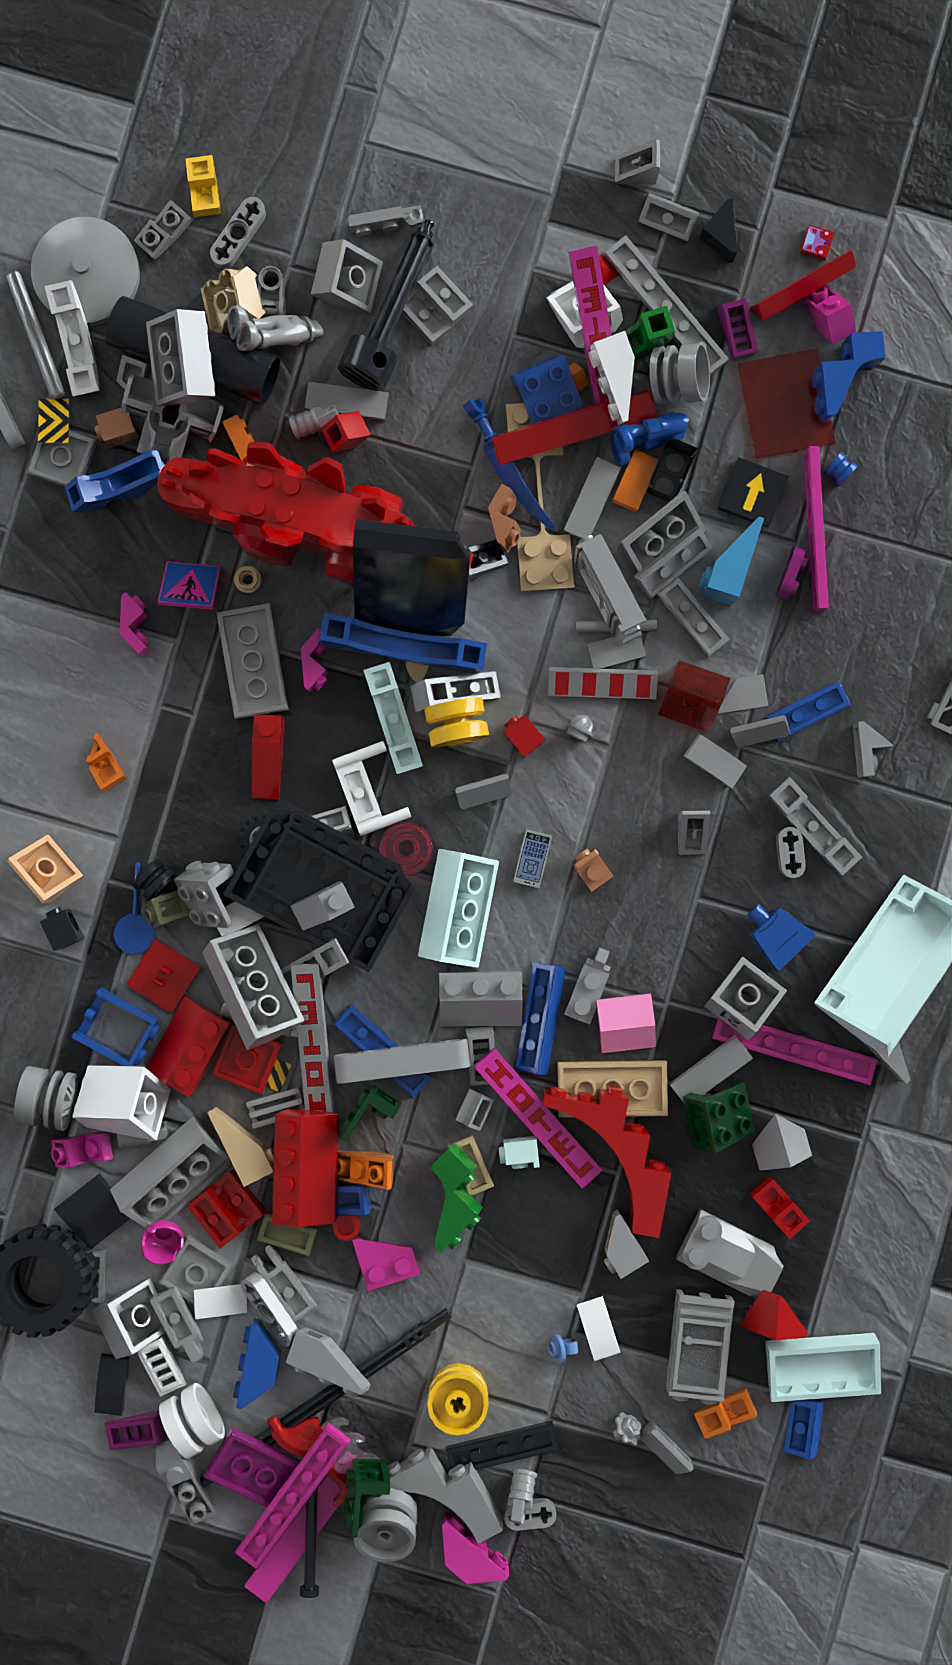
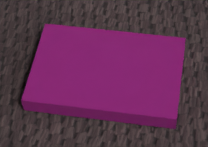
M231 1427L204 1470L203 1477L268 1507L301 1460Z

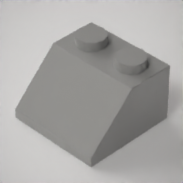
M344 239L324 242L311 295L332 306L369 314L372 311L383 261Z
M151 1278L112 1296L91 1309L115 1359L133 1355L166 1333L150 1303L151 1297L158 1294Z

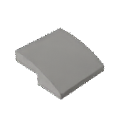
M436 266L417 281V286L412 289L402 314L424 339L433 346L470 311L473 304L446 274Z

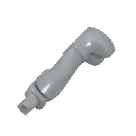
M232 306L228 312L227 324L229 334L232 340H237V348L241 351H251L255 348L266 349L270 346L284 344L296 346L302 342L308 343L312 342L314 338L323 337V329L318 321L310 320L307 316L275 315L248 320L246 310L242 306Z

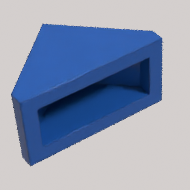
M351 1182L337 1184L336 1214L366 1215L370 1213L372 1205L369 1186Z

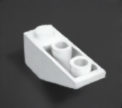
M625 331L594 342L589 352L590 362L593 368H598L601 376L598 379L600 389L603 394H607L610 401L608 405L609 414L613 421L617 420L618 425L628 421L635 358Z

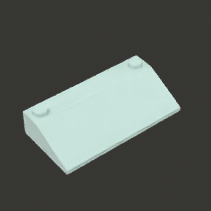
M903 875L814 1002L815 1005L862 1042L889 1057L952 963V900Z

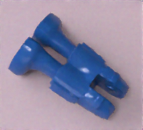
M670 412L662 417L642 420L638 424H621L613 427V435H611L610 441L616 464L619 467L627 466L630 462V452L636 446L641 445L644 451H648L666 444L671 438L683 439L689 422L687 415Z

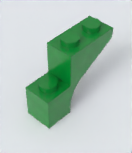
M455 1143L430 1167L441 1180L445 1190V1202L435 1239V1247L440 1252L447 1246L453 1249L463 1238L460 1233L465 1228L470 1231L480 1221L481 1218L478 1214L483 1208L464 1189L474 1179L475 1175L472 1172L478 1165Z

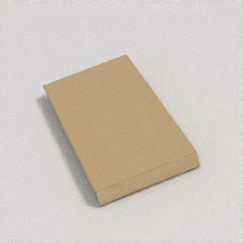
M666 1060L557 1062L558 1088L567 1090V1094L577 1095L578 1092L593 1094L594 1099H598L599 1088L607 1089V1086L619 1087L623 1089V1093H626L629 1098L626 1117L668 1116ZM558 1110V1117H573Z

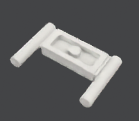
M383 741L332 760L360 836L411 817L408 807L382 816L362 763L364 759L387 751Z

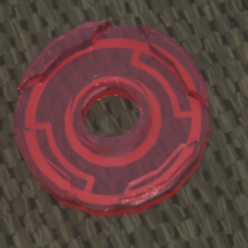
M403 821L395 823L386 829L381 838L379 851L383 856L398 863L405 875H411L427 867L432 859L434 847L432 838L424 827L414 822ZM405 840L411 841L414 844V852L410 856H403L399 852V845Z

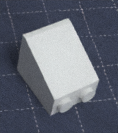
M88 1066L82 1080L81 1090L74 1106L72 1117L86 1128L157 1140L171 1089L145 1067Z

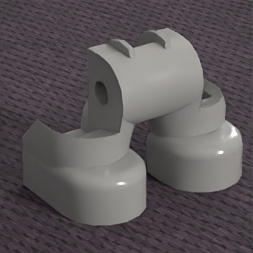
M137 375L129 376L121 406L122 414L129 413L146 418L137 452L144 454L149 451L158 450L160 458L166 459L165 463L175 457H182L189 432L200 435L211 442L217 432L223 412V404L208 398L200 402L180 404L179 416L174 425L162 421V411L165 406H156L153 380Z

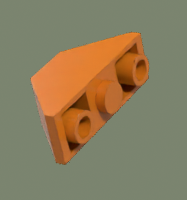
M338 1151L337 1180L386 1190L391 1189L393 1184L394 1155L372 1151Z

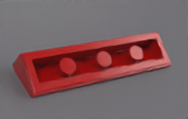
M850 250L840 254L750 306V310L763 321L854 269L856 264L853 252Z

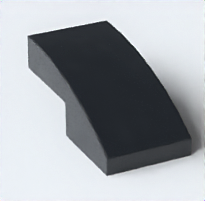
M101 1354L94 1413L122 1416L125 1405V1386L128 1381L129 1356L115 1359L113 1354Z

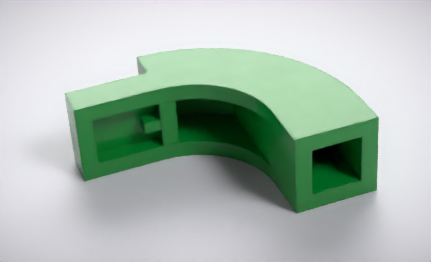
M667 306L641 313L639 320L633 326L624 330L635 357L634 362L650 355L654 347L666 345L676 332Z

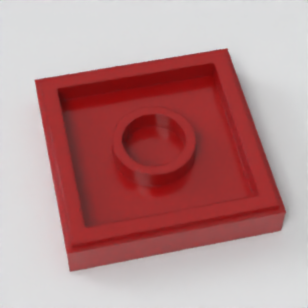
M232 1023L211 1075L262 1095L283 1043L272 1040L247 1050L236 1025Z

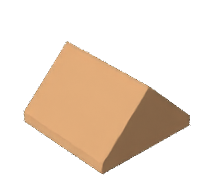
M49 835L44 836L7 860L42 903H52L83 876Z

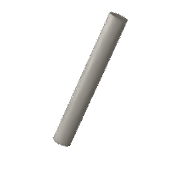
M646 620V622L640 624V631H657V620ZM605 621L575 622L576 633L610 632L611 626L607 627Z

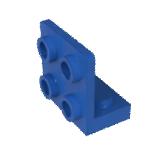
M564 354L556 355L510 375L513 386L518 387L532 424L574 411L583 406Z

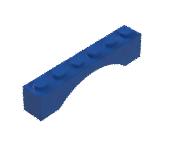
M324 613L321 618L317 645L471 674L480 673L483 670L487 643L403 632L330 613Z

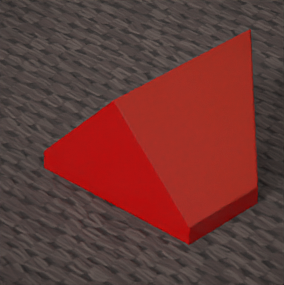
M762 1290L739 1324L740 1327L773 1340L805 1338L808 1334L784 1298L766 1290Z

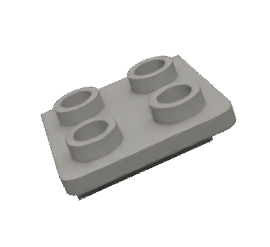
M196 861L186 867V871L174 879L178 888V894L188 906L190 911L189 917L196 925L228 928L232 924L216 890L217 886L235 874L231 864H220L218 862L201 863V861Z

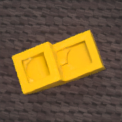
M213 156L187 158V177L194 217L221 214Z

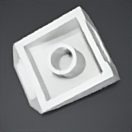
M571 281L552 292L546 299L574 345L583 348L584 341L574 283ZM604 286L611 332H615L623 321L621 307Z

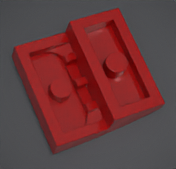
M234 1168L186 1205L219 1249L267 1212L248 1186H243Z

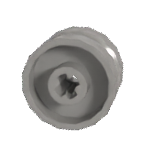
M390 1488V1495L373 1498L365 1494L361 1497L358 1538H354V1543L362 1555L380 1562H394L405 1558L413 1551L416 1542L415 1526L418 1514L417 1504L413 1498L405 1492Z

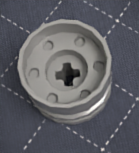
M702 342L683 344L679 352L675 345L667 346V348L664 346L653 348L650 358V385L652 395L658 405H665L668 402L676 404L679 402L681 395L686 403L702 402L707 399L710 387V367L707 350Z
M27 1066L21 1076L14 1106L16 1123L36 1126L43 1115L45 1128L50 1129L54 1125L56 1130H66L77 1102L78 1079L76 1073L68 1072L64 1076L63 1072L58 1070L55 1071L50 1080L47 1068Z

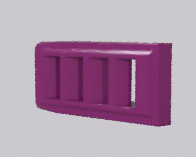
M747 298L717 306L731 359L757 353L758 348ZM739 310L740 315L729 317L728 312ZM742 320V326L731 327L732 322ZM745 331L746 336L734 339V333ZM748 341L749 347L736 350L735 344Z
M159 1411L129 1416L105 1423L110 1450L161 1444L168 1437ZM140 1425H143L144 1433H145L144 1436H142V1431H141V1426H140ZM129 1426L132 1427L134 1438H131ZM120 1427L123 1435V1440L121 1441L118 1433V1428Z

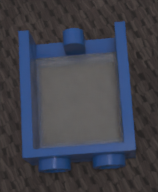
M105 987L99 988L96 992L97 997L94 1003L84 1014L85 1019L79 1030L74 1032L71 1038L123 1066L133 1067L135 1063L140 1065L147 1053L144 1047L148 1039L153 1041L161 1026L157 1025L160 1017H156L119 997Z

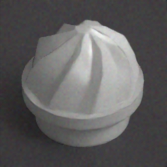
M586 715L575 716L567 724L569 728L566 733L582 742H586L588 737L593 735V723Z

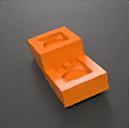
M635 450L612 502L637 513L658 459Z
M743 1388L724 1396V1402L716 1401V1404H707L694 1411V1415L704 1438L707 1439L730 1431L731 1426L757 1417V1411L747 1388Z

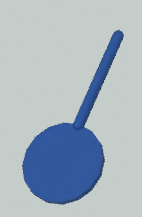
M139 862L135 863L134 881L140 872ZM135 888L132 914L121 918L114 929L116 944L121 950L130 954H138L147 950L153 943L155 936L152 923L149 924L145 916L138 914L139 891Z

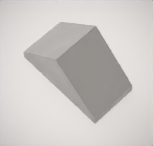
M656 139L615 156L616 183L656 184L660 170L659 140Z
M681 811L678 813L679 855L706 854L710 811Z

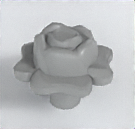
M624 1412L619 1413V1417L615 1418L617 1429L613 1431L614 1437L617 1440L622 1439L625 1444L637 1445V1441L641 1439V1424L633 1415H626Z

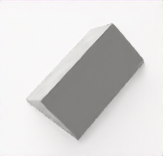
M683 491L622 540L617 550L632 569L638 573L695 526L700 527L703 533L706 529L687 492Z

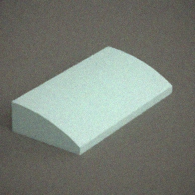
M875 1333L765 1341L771 1402L881 1394L880 1343Z

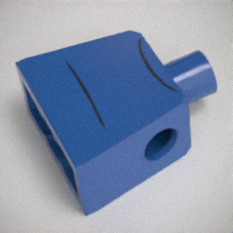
M757 904L747 914L757 925L749 934L770 966L776 971H780L816 936L813 931L781 908H775L768 914L760 904Z

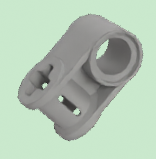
M273 266L263 268L258 276V293L262 309L265 311L261 318L286 315L285 281L280 270ZM274 277L279 280L274 287L265 285L266 281Z

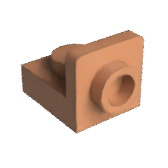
M587 848L574 857L577 862L572 866L590 892L611 879L613 874L598 855V851L595 849L590 852Z

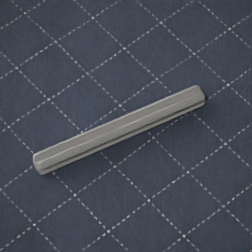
M17 271L9 273L6 279L52 399L62 398L65 396V391L22 275Z

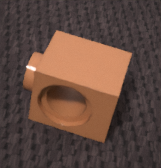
M118 408L96 416L98 425L95 426V431L100 442L104 441L109 448L140 439L133 414H122V409Z

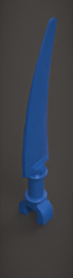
M478 398L475 401L472 399L466 402L463 407L467 414L474 419V423H477L485 437L484 442L488 443L483 448L500 478L507 487L512 489L517 500L536 519L549 529H553L554 523L533 497L514 461L502 465L498 464L491 439L498 436V434L494 433L487 420L488 414L485 413L486 406L483 399Z

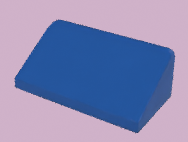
M807 1399L790 1402L784 1446L785 1453L808 1460L816 1457L823 1401Z

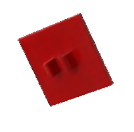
M155 939L126 985L168 1012L173 1013L202 967L158 939Z

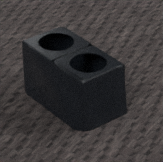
M676 438L669 439L651 476L647 493L667 502L673 500L683 486L698 448ZM677 453L683 457L684 466L680 471L672 472L666 467L665 461L670 454ZM668 478L672 481L674 489L670 495L655 490V483L658 479Z

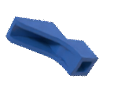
M883 331L851 333L841 345V358L843 360L821 362L814 370L812 385L816 388L817 392L815 413L819 415L820 423L829 422L839 412L852 379L858 370L867 367H877L886 358Z
M158 450L146 452L100 473L76 476L65 486L72 512L100 510L113 499L141 497L158 483L160 471L164 467Z

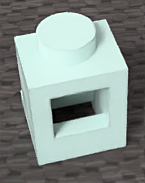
M536 1136L503 1139L504 1147H499L500 1164L506 1163V1165H512L513 1169L526 1168L528 1163L533 1162L534 1168L539 1167Z

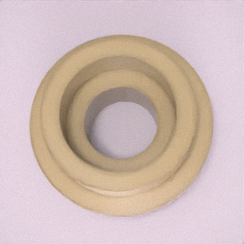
M243 566L235 573L234 583L243 593H253L261 585V575L252 566ZM246 576L253 577L251 584H244L243 580Z

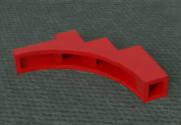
M607 1086V1089L599 1088L598 1099H594L593 1094L578 1092L577 1095L567 1094V1090L558 1087H551L550 1091L543 1090V1106L563 1111L583 1121L600 1134L614 1150L624 1168L629 1183L631 1200L629 1226L631 1232L659 1238L671 1172L664 1162L649 1160V1163H645L650 1135L643 1125L628 1123V1126H624L629 1101L627 1094L623 1093L622 1088Z

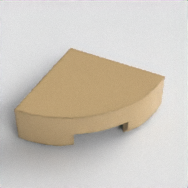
M406 662V668L411 678L416 683L424 680L430 666Z

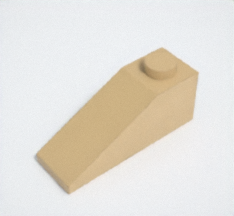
M215 1107L207 1112L244 1187L274 1172V1151L272 1148L267 1149L264 1142L219 1108Z

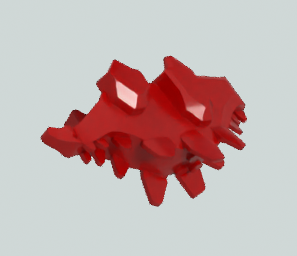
M250 442L247 447V456L243 458L242 462L237 457L218 449L208 450L206 458L209 462L175 457L164 465L158 477L159 493L170 507L184 517L233 531V535L247 555L271 565L291 566L298 548L326 555V576L353 587V539L356 519L416 527L406 515L402 514L403 499L381 488L368 485H356L350 494L344 492L346 484L343 468L339 462L325 457L310 465L306 475L302 466L280 456L275 448L267 442ZM471 553L470 567H471L472 559H473V556H474L473 553Z

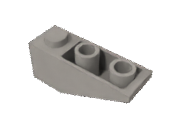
M308 1327L296 1331L286 1361L287 1364L294 1366V1371L305 1375L309 1373L318 1377V1381L326 1385L336 1384L343 1387V1391L352 1396L361 1395L369 1390L371 1384L331 1337Z
M170 1440L156 1445V1470L190 1525L215 1516L216 1509L207 1487L203 1488L201 1485L200 1477L202 1475L194 1456L190 1459L183 1457Z

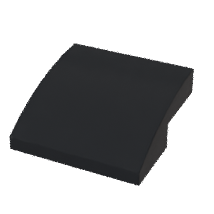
M100 1173L54 1209L65 1224L90 1249H93L130 1219L120 1212L110 1191L111 1187Z

